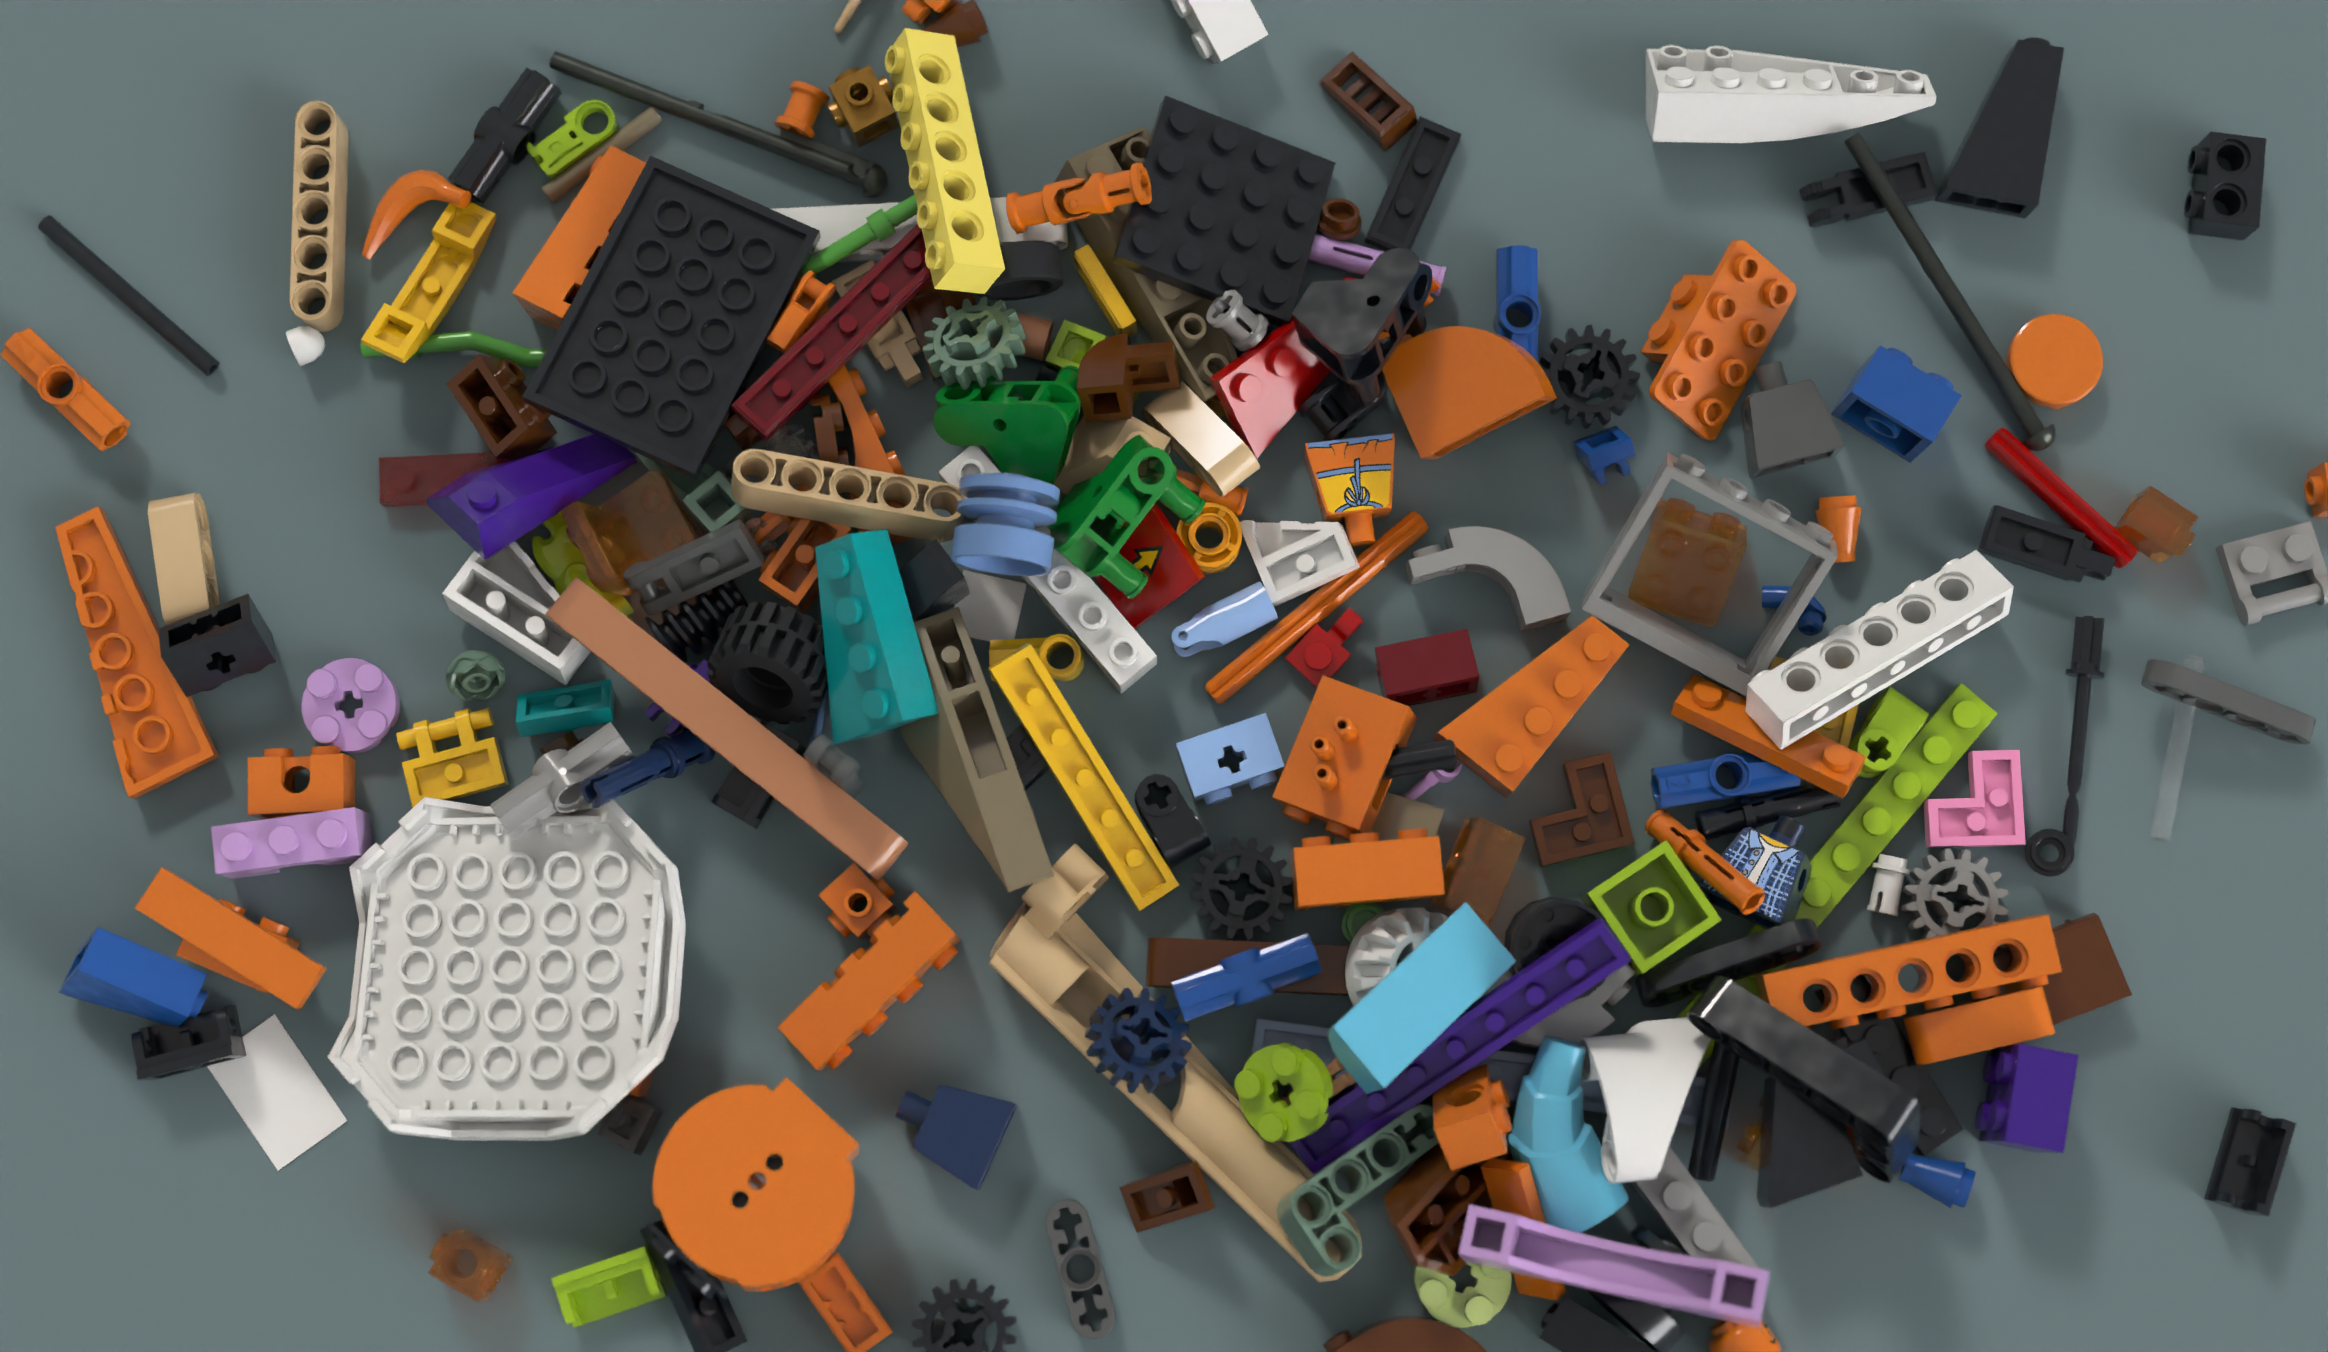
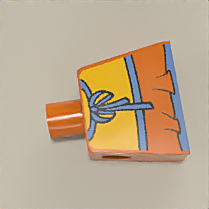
M1394 433L1305 443L1304 462L1323 522H1345L1346 535L1351 547L1375 543L1372 519L1384 518L1390 515L1393 497Z

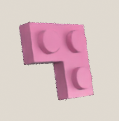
M1986 750L1967 753L1970 798L1927 799L1923 802L1926 848L2022 846L2026 844L2020 750Z

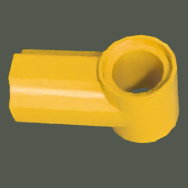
M1059 633L1046 638L990 640V667L1025 644L1030 643L1052 679L1056 681H1071L1079 676L1084 668L1085 659L1083 651L1075 639L1066 634ZM1059 647H1069L1074 651V659L1071 665L1064 669H1056L1050 666V655Z

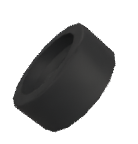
M1017 241L1000 244L1005 270L985 294L977 293V295L987 297L988 300L1006 301L1028 299L1056 291L1063 285L1059 247L1044 241Z

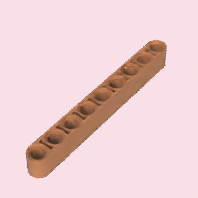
M577 577L545 613L554 623L877 881L883 877L909 843Z

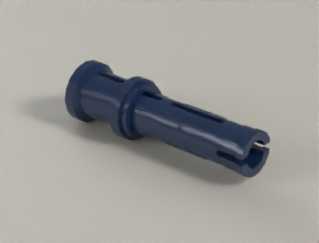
M684 727L682 733L676 736L656 739L645 753L630 758L600 774L584 779L581 783V792L588 804L592 803L593 808H599L611 800L642 787L657 778H676L683 773L684 768L696 762L705 764L714 758L715 751Z

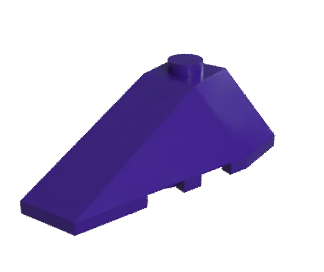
M591 434L464 474L426 498L427 505L486 560L636 463V458L627 448L596 434Z

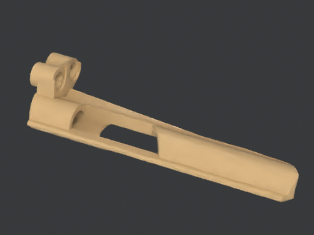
M1075 843L1052 866L1054 876L1034 883L1021 897L1024 902L1009 920L990 952L991 960L989 964L1097 1067L1101 1062L1099 1056L1089 1057L1086 1053L1091 1044L1095 1042L1085 1037V1032L1090 1026V1017L1097 1007L1102 1008L1101 1005L1108 995L1112 994L1118 999L1123 989L1129 988L1134 998H1137L1143 987L1076 913L1107 881L1109 876ZM1125 1014L1121 1017L1125 1020H1128L1130 1014ZM1186 1035L1182 1038V1040L1192 1043ZM1193 1043L1190 1051L1184 1056L1187 1063L1180 1072L1181 1089L1177 1104L1172 1112L1153 1093H1147L1142 1083H1140L1134 1093H1128L1127 1081L1121 1079L1115 1085L1192 1160L1197 1161L1199 1167L1318 1282L1338 1280L1352 1268L1350 1267L1332 1276H1321L1314 1273L1308 1267L1281 1227L1277 1218V1207L1280 1200L1287 1193L1313 1176V1173L1281 1141L1268 1142L1261 1138L1258 1131L1250 1125L1244 1116L1237 1092ZM1109 1070L1102 1072L1110 1080L1112 1073ZM1299 1198L1297 1202L1299 1214L1304 1219L1311 1221L1313 1217L1311 1205L1306 1200ZM1344 1210L1343 1214L1345 1215V1217L1347 1218V1220L1349 1221V1223L1351 1224V1226L1353 1227L1361 1241L1360 1231L1355 1223L1356 1221L1346 1210ZM1327 1239L1325 1251L1328 1257L1335 1262H1339L1341 1258L1339 1246L1334 1241Z

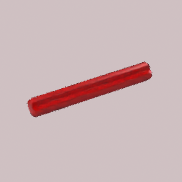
M2006 428L1998 429L1987 440L1985 447L1993 456L2072 528L2085 533V538L2093 541L2092 546L2102 554L2116 558L2114 562L2116 568L2126 566L2138 552L2137 547Z

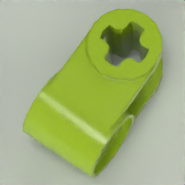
M1888 686L1872 705L1865 717V722L1848 747L1866 756L1862 770L1857 776L1861 779L1874 778L1884 770L1889 769L1897 761L1905 747L1916 736L1929 716V712L1891 686ZM1869 746L1876 750L1873 756L1876 760L1874 762L1867 758L1870 753Z

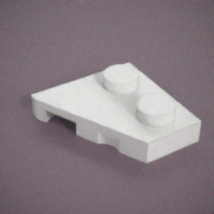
M1243 520L1240 522L1246 544L1266 592L1274 606L1285 603L1360 568L1343 525L1339 522H1315L1314 524L1300 523L1299 521L1265 523Z

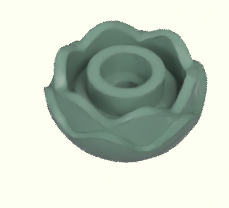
M480 649L467 650L452 660L446 671V684L449 691L454 692L463 701L473 699L489 700L493 698L505 683V668L495 655Z

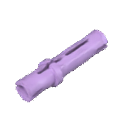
M1315 233L1307 262H1314L1365 276L1374 261L1384 252ZM1420 261V263L1431 267L1433 279L1442 287L1447 267H1440ZM1441 287L1432 293L1439 296Z

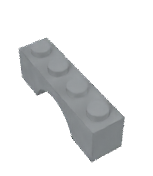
M1670 1146L1668 1147L1662 1169L1658 1172L1655 1179L1628 1182L1633 1190L1652 1208L1672 1234L1682 1251L1688 1256L1717 1259L1760 1269Z

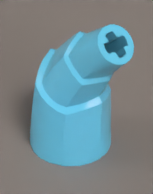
M1545 1035L1530 1073L1522 1078L1512 1133L1506 1137V1141L1513 1161L1529 1163L1546 1224L1582 1233L1619 1210L1628 1201L1629 1196L1622 1183L1611 1184L1607 1181L1601 1162L1602 1145L1592 1126L1584 1122L1583 1088L1579 1085L1586 1047L1566 1039Z

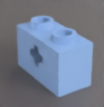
M1266 713L1176 743V752L1193 801L1196 802L1204 799L1206 806L1232 798L1231 790L1249 784L1251 791L1278 782L1276 774L1283 772L1285 767ZM1231 751L1234 758L1243 756L1244 760L1239 763L1237 773H1231L1229 767H1219L1218 764L1223 762L1225 752Z

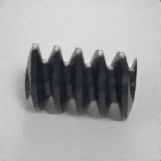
M732 579L725 586L721 584L712 588L710 595L703 592L695 596V604L693 605L687 601L677 604L679 613L676 615L668 609L662 611L663 623L660 625L648 616L645 617V620L657 641L681 661L687 663L686 647L700 655L704 653L703 637L716 645L719 639L718 628L721 627L723 629L729 615L734 613L735 609L741 605L748 607V603Z

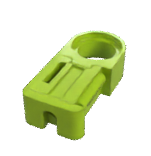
M589 100L582 103L563 117L566 122L565 125L533 147L530 142L527 144L528 152L550 181L618 131L617 118L610 106L605 102ZM596 112L605 114L608 117V125L603 132L589 134L584 130L583 125L587 116Z

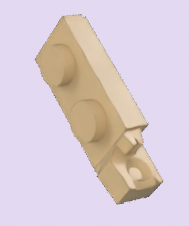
M873 260L832 281V284L836 286V292L840 299L875 265ZM900 310L866 344L877 363L881 364L885 372L896 367L907 388L923 380L922 373L913 359L914 355L922 351L917 343L916 334L902 310Z

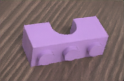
M355 807L211 827L215 874L231 879L280 873V868L310 864L332 866L354 863L372 846L369 813Z

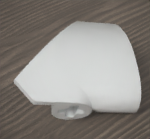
M1688 1017L1644 1021L1631 1027L1626 1034L1580 1038L1577 1042L1586 1047L1581 1078L1586 1082L1599 1080L1608 1116L1601 1148V1162L1604 1175L1611 1184L1653 1180L1662 1169L1688 1092L1711 1042V1038L1692 1025Z

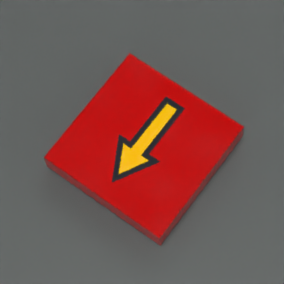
M1157 503L1153 505L1119 551L1136 568L1148 575V581L1143 590L1134 598L1129 599L1102 575L1095 576L1113 605L1134 629L1139 628L1205 577Z

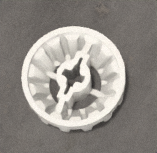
M1422 907L1387 910L1369 919L1353 938L1345 963L1346 987L1353 1006L1366 996L1448 917L1442 913L1428 912Z

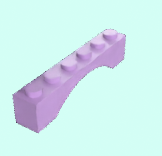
M1470 1204L1458 1253L1465 1262L1760 1328L1769 1283V1271L1717 1259L1680 1255L1618 1243L1562 1229L1519 1215Z

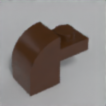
M1121 333L1108 337L1091 347L1080 362L1077 391L1085 422L1132 419L1134 392L1180 388L1181 372L1174 342L1131 345L1129 334Z

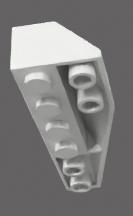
M1667 45L1660 49H1646V122L1652 142L1753 143L1792 140L1841 132L1886 121L1935 105L1937 97L1928 75L1912 70L1896 71L1730 50L1723 46H1711L1706 50H1688L1676 45Z

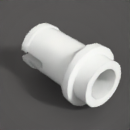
M1879 854L1878 863H1872V868H1875L1876 872L1867 910L1898 916V906L1905 875H1910L1911 870L1906 869L1908 860Z

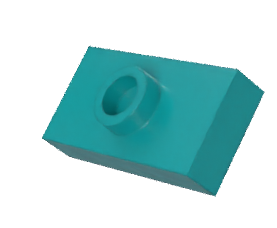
M608 679L518 694L515 723L519 736L525 737L556 731L569 732L580 727L614 722L615 691L612 681Z

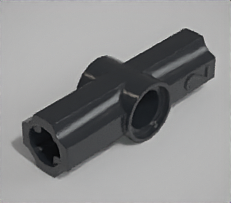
M526 68L500 106L491 107L479 120L474 131L475 141L448 178L451 184L470 191L471 199L484 204L511 164L514 166L518 165L529 154L527 144L530 142L533 146L536 139L535 130L562 94L560 89L536 70Z

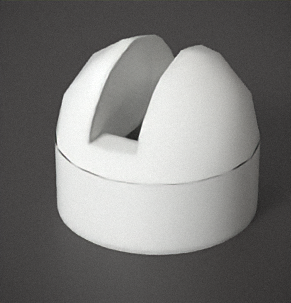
M300 326L286 331L288 342L300 366L313 362L322 355L325 341L317 329L310 326Z

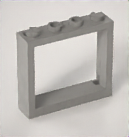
M1667 452L1584 592L1582 610L1746 696L1747 684L1759 672L1768 669L1838 557L1836 541L1832 540L1833 534L1821 525L1814 522H1808L1807 525H1804L1791 518V512L1778 502L1766 499L1762 503L1747 495L1749 490L1740 482L1726 476L1719 480L1704 472L1706 467L1695 458L1685 454H1681L1678 458ZM1672 479L1812 553L1746 660L1608 588Z

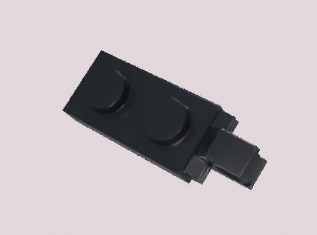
M1994 505L1990 509L1978 548L1980 553L2066 581L2071 580L2075 582L2082 581L2083 575L2104 581L2106 577L2111 576L2116 559L2091 550L2093 541L2085 538V533L1998 505Z

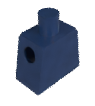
M940 1084L932 1101L906 1091L895 1117L920 1128L912 1146L915 1150L970 1187L979 1190L1017 1108V1104Z

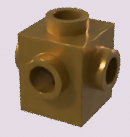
M870 65L862 69L857 67L848 69L837 76L835 83L829 85L833 102L827 104V107L839 129L848 127L858 148L899 127L896 113L891 105L893 103L894 91L885 75L877 79Z

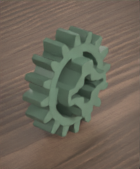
M982 297L978 305L973 306L968 298L964 299L962 309L959 310L952 306L946 307L948 317L945 319L934 317L932 322L936 330L924 333L927 345L923 347V352L935 377L942 376L947 386L952 385L958 379L963 390L969 387L971 381H977L981 388L986 387L987 378L990 376L999 381L1002 380L1003 374L1001 370L1004 367L1015 369L1018 365L1014 355L1025 353L1022 341L1026 339V334L1015 309L1007 310L1002 300L990 306L987 297Z

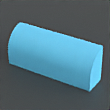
M1465 902L1330 1028L1328 1032L1330 1045L1340 1063L1366 1094L1383 1089L1497 981L1516 960L1468 903Z

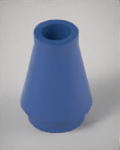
M1911 1154L1903 1164L1899 1180L1909 1183L1949 1208L1953 1204L1964 1208L1973 1186L1976 1171L1965 1168V1162Z

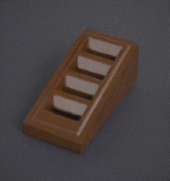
M1353 52L1348 54L1319 81L1320 86L1384 151H1388L1417 124L1418 120L1414 106ZM1357 72L1361 77L1346 91H1343L1340 87ZM1370 86L1372 90L1356 103L1354 100ZM1382 99L1386 102L1374 114H1368Z

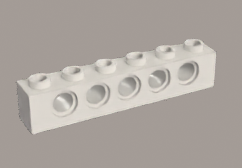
M969 446L938 473L943 483L959 488L960 478L966 475L1001 472L978 446ZM1047 526L1034 528L1036 531L1051 536ZM1054 548L1051 573L1037 576H1021L1121 694L1157 665V655L1095 582Z
M1977 550L1961 559H1952L1936 574L1924 581L1917 580L1911 583L1902 594L1886 603L1880 602L1875 604L1864 616L1851 624L1836 627L1822 641L1810 648H1800L1791 655L1789 660L1776 668L1759 672L1747 684L1745 712L1782 750L2009 615L2014 586Z

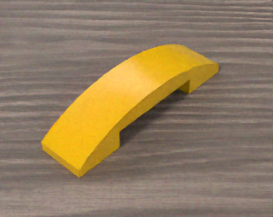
M472 202L466 208H460L449 203L432 229L434 240L392 305L383 304L361 338L362 344L402 363L411 358L435 331L463 289L486 245L497 218L496 213Z

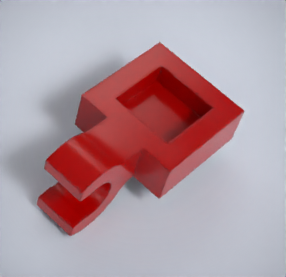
M1349 607L1328 632H1325L1316 623L1285 657V661L1317 689L1322 675L1332 678L1351 657V654L1342 645L1362 625L1363 619Z

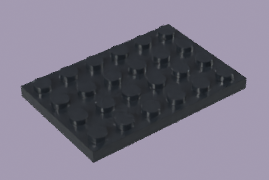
M650 156L522 396L524 402L697 480L732 411L731 405L739 398L767 343L766 338L785 308L821 238L820 231Z

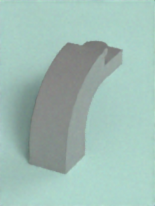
M1481 526L1448 529L1444 538L1446 550H1441L1440 545H1431L1413 552L1414 558L1409 559L1405 566L1410 586L1461 572L1479 573L1491 578L1509 596L1520 632L1563 621L1571 613L1562 582L1548 560L1523 539L1499 529Z
M1628 964L1624 965L1609 975L1605 982L1589 996L1567 1003L1512 1040L1511 1043L1539 1048L1545 1035L1566 1039L1575 1043L1580 1038L1596 1035L1615 1020L1602 1005L1607 1002L1613 1007L1631 990L1632 986L1627 980L1635 971ZM1503 974L1478 999L1507 981L1508 978Z

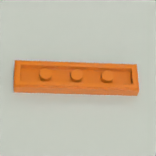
M161 867L135 907L141 913L295 1009L301 1010L327 969L322 964L164 867Z

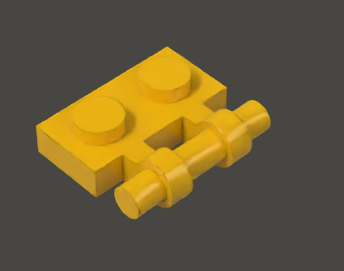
M489 707L473 712L470 708L456 711L454 713L455 717L433 723L428 719L413 723L412 729L396 733L397 742L401 750L417 746L419 751V758L402 762L412 807L418 804L424 797L451 801L509 785L498 739L492 737L478 741L477 730L494 725L493 715ZM459 735L461 746L437 752L436 741Z

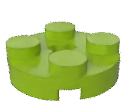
M1278 1043L1264 1047L1248 1059L1243 1071L1239 1072L1235 1078V1090L1239 1095V1102L1244 1116L1250 1125L1258 1131L1261 1138L1268 1142H1291L1302 1139L1318 1131L1326 1122L1329 1113H1326L1328 1099L1333 1097L1332 1080L1323 1061L1307 1048L1300 1049L1297 1046L1291 1045V1043ZM1279 1081L1282 1085L1291 1084L1294 1092L1289 1095L1290 1105H1287L1284 1100L1281 1101L1278 1096L1277 1086Z

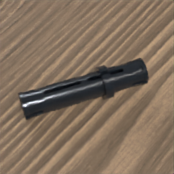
M1814 784L1802 785L1751 799L1747 796L1738 797L1732 804L1695 812V822L1698 832L1708 841L1719 836L1741 832L1745 827H1751L1756 830L1757 827L1777 822L1781 815L1796 818L1821 810L1837 808L1841 806V797Z

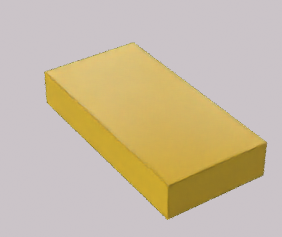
M1086 244L1074 251L1075 268L1115 333H1128L1129 337L1137 333L1136 319L1090 245Z

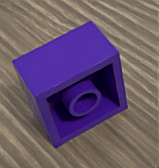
M2012 1044L1994 1048L1993 1054L1989 1053L1983 1067V1081L1988 1082L1986 1100L1979 1103L1976 1112L1975 1126L1977 1130H1981L1979 1141L2032 1152L2064 1153L2078 1055L2024 1044Z

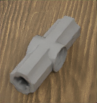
M610 722L569 751L566 749H556L544 754L533 766V776L490 804L508 833L516 840L556 811L568 813L581 808L587 803L581 792V783L584 779L600 774L635 756Z

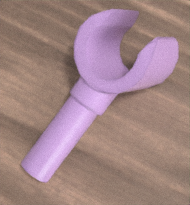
M1462 764L1452 773H1447L1443 770L1428 772L1424 775L1423 779L1402 795V797L1416 800L1438 782L1448 783L1452 781L1462 770Z

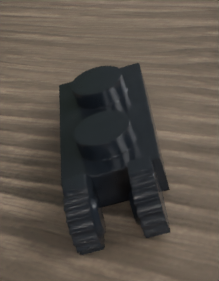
M1925 152L1880 162V165L1906 206L1931 201L1936 198L1937 191ZM1860 167L1836 173L1833 178L1810 183L1799 190L1804 201L1816 200L1837 192L1840 205L1818 209L1807 216L1809 225L1812 228L1833 224L1844 218L1846 222L1887 212Z

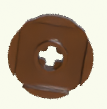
M829 394L812 396L810 398L811 405H821L822 414L813 415L819 460L849 465L846 447L837 449L835 432L844 431L840 402H830Z

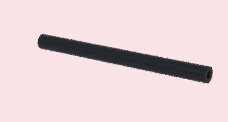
M47 216L40 222L38 229L205 375L209 376L217 370L220 364L218 360L52 216Z

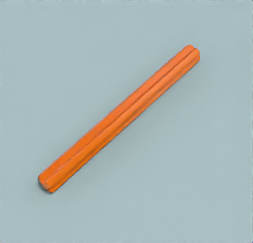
M1412 511L1356 557L1360 568L1324 584L1209 680L1205 685L1208 695L1217 704H1223L1308 633L1316 623H1320L1425 535L1429 529L1425 519L1416 511Z

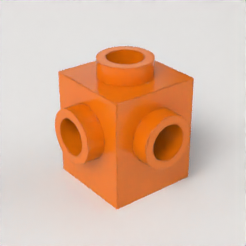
M855 863L851 864L819 894L820 898L833 911L827 919L845 938L852 933L860 940H863L868 934L872 937L874 935L873 932L886 919L889 918L890 920L892 918L890 914L897 908L889 900L895 894V891L884 879L881 878L877 881L872 876L869 878ZM867 898L866 908L861 912H856L855 905L857 901Z

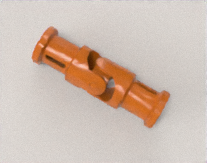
M1139 162L1132 164L1129 170L1107 175L1104 171L1092 173L1088 181L1085 178H1072L1046 184L1043 190L1024 195H1020L1017 191L1008 193L1006 196V212L1012 229L1017 234L1027 232L1028 227L1051 222L1055 226L1084 219L1091 214L1102 215L1111 213L1116 206L1137 201L1140 205L1149 204L1152 200V187L1146 168Z

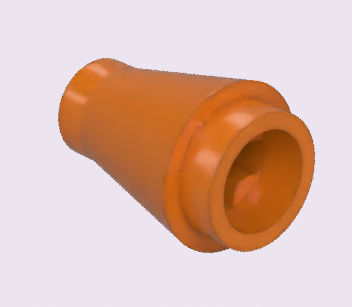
M1857 496L1818 498L1819 510H1814L1817 522L1833 534L1832 540L1836 541L1838 557L1834 563L1856 561L1855 550L1862 507H1857Z

